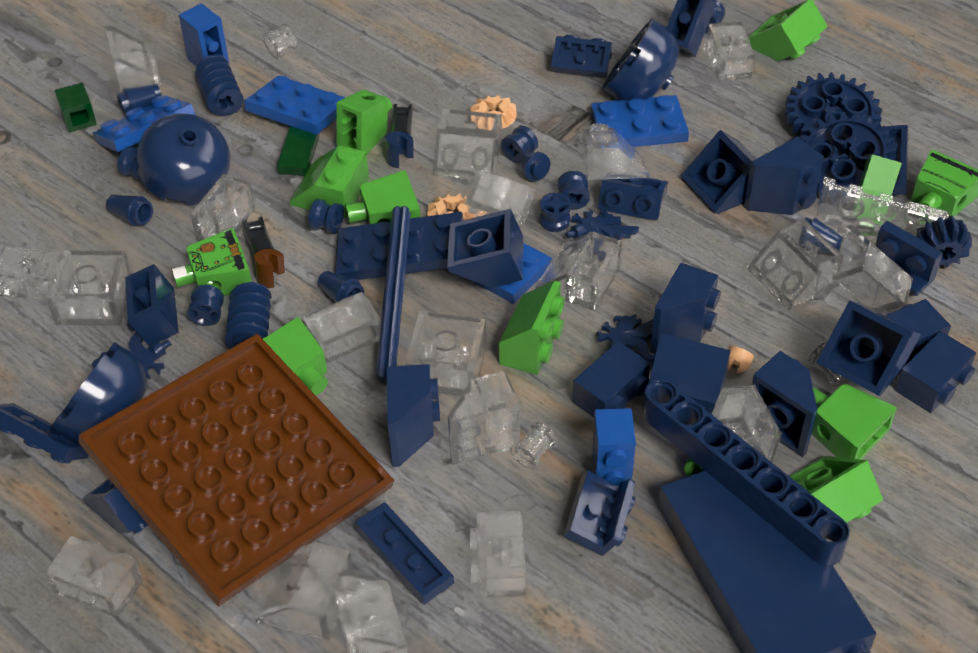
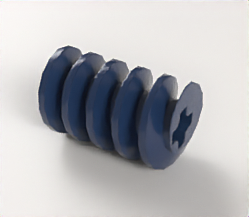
M212 54L200 60L196 66L195 75L210 111L220 116H228L238 112L243 106L244 99L229 66V62L225 57L218 54Z
M246 282L237 285L231 291L225 343L229 349L257 333L262 339L268 336L271 309L270 299L272 296L268 288L262 284Z

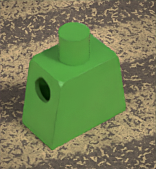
M360 90L338 101L337 146L366 151L368 154L386 135L387 114L392 109L391 101L386 96H381L367 90Z
M406 170L362 184L360 186L361 202L345 205L349 223L366 220L367 224L389 222L392 218V210L396 206L408 207L411 218L421 217L420 207Z
M296 317L263 339L315 395L320 394L326 388L328 381L324 377L327 372L324 351L300 318Z
M848 384L841 385L830 397L813 388L818 410L812 435L836 457L862 459L890 430L897 409L895 406Z

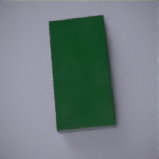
M290 127L277 164L278 174L305 176L311 166L320 135L296 127Z

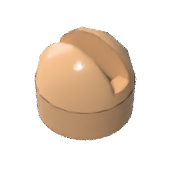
M730 345L728 347V350H731L728 370L730 371L733 364L738 366L736 374L744 373L751 366L754 355L747 350Z

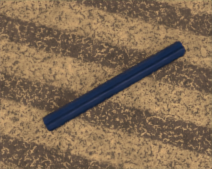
M396 206L392 210L376 365V377L380 382H387L388 366H397L411 218L409 208L406 206Z

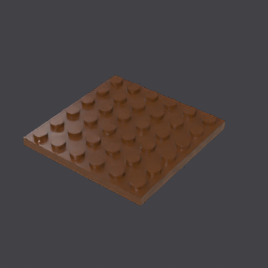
M258 333L79 434V444L218 607L388 491L394 483V479Z

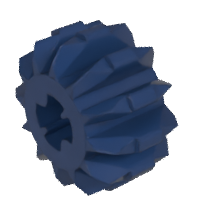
M953 215L946 219L938 216L936 221L926 220L925 227L917 228L916 237L943 252L939 266L944 265L948 268L949 264H960V258L969 256V249L972 247V237L963 220H955Z

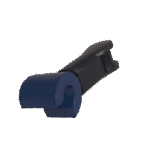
M397 104L393 106L391 133L386 136V161L393 168H399V154H403L407 158H413V137L411 136L412 104H409L408 107H397Z

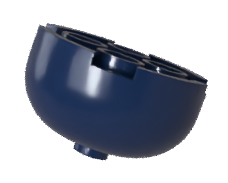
M652 18L631 41V45L621 59H618L602 86L608 94L618 101H630L631 99L647 100L653 97L660 89L666 90L674 79L671 73L677 64L679 56L677 39L667 27Z
M171 114L152 123L142 135L137 151L136 169L144 186L162 200H165L166 197L186 202V205L199 204L210 200L223 188L230 168V150L220 130L206 119L192 114Z
M114 342L50 428L69 441L78 444L79 434L143 399L147 387V377L141 362L129 351Z

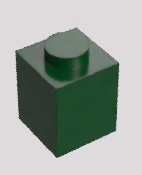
M83 82L54 90L69 133L97 125L91 101Z

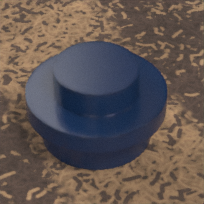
M530 152L523 158L521 168L527 179L536 182L542 180L548 174L551 163L546 154Z

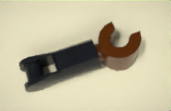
M262 216L258 217L257 221L247 222V220H242L244 235L254 255L256 281L267 288H275L273 272L276 274L285 273L284 255L274 249Z

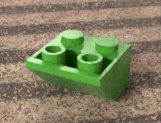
M552 281L522 295L499 342L500 365L538 375L542 364L549 362L553 351L552 342L554 338H560L564 327V320L560 319L565 303V298L560 296L561 282Z

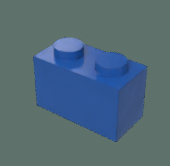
M202 3L179 14L187 57L191 63L197 66L200 60L212 54L221 55L229 62L222 21L218 15Z
M632 408L597 409L594 416L592 448L594 474L617 486H621L628 478L631 480L633 478L636 441Z

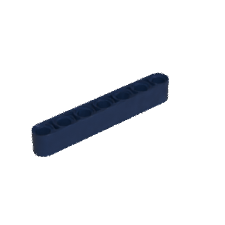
M659 379L650 382L646 386L643 417L649 425L820 565L831 566L841 561L849 539L850 529L840 516L668 380Z

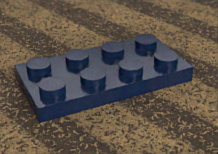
M462 212L410 219L405 274L447 268L450 224L463 221ZM391 221L340 228L335 273L357 280L386 276Z

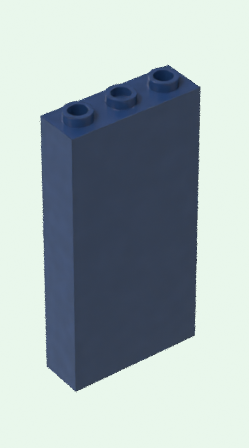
M706 471L660 486L658 508L741 653L871 652L870 650L877 633L833 565L825 566L815 562Z

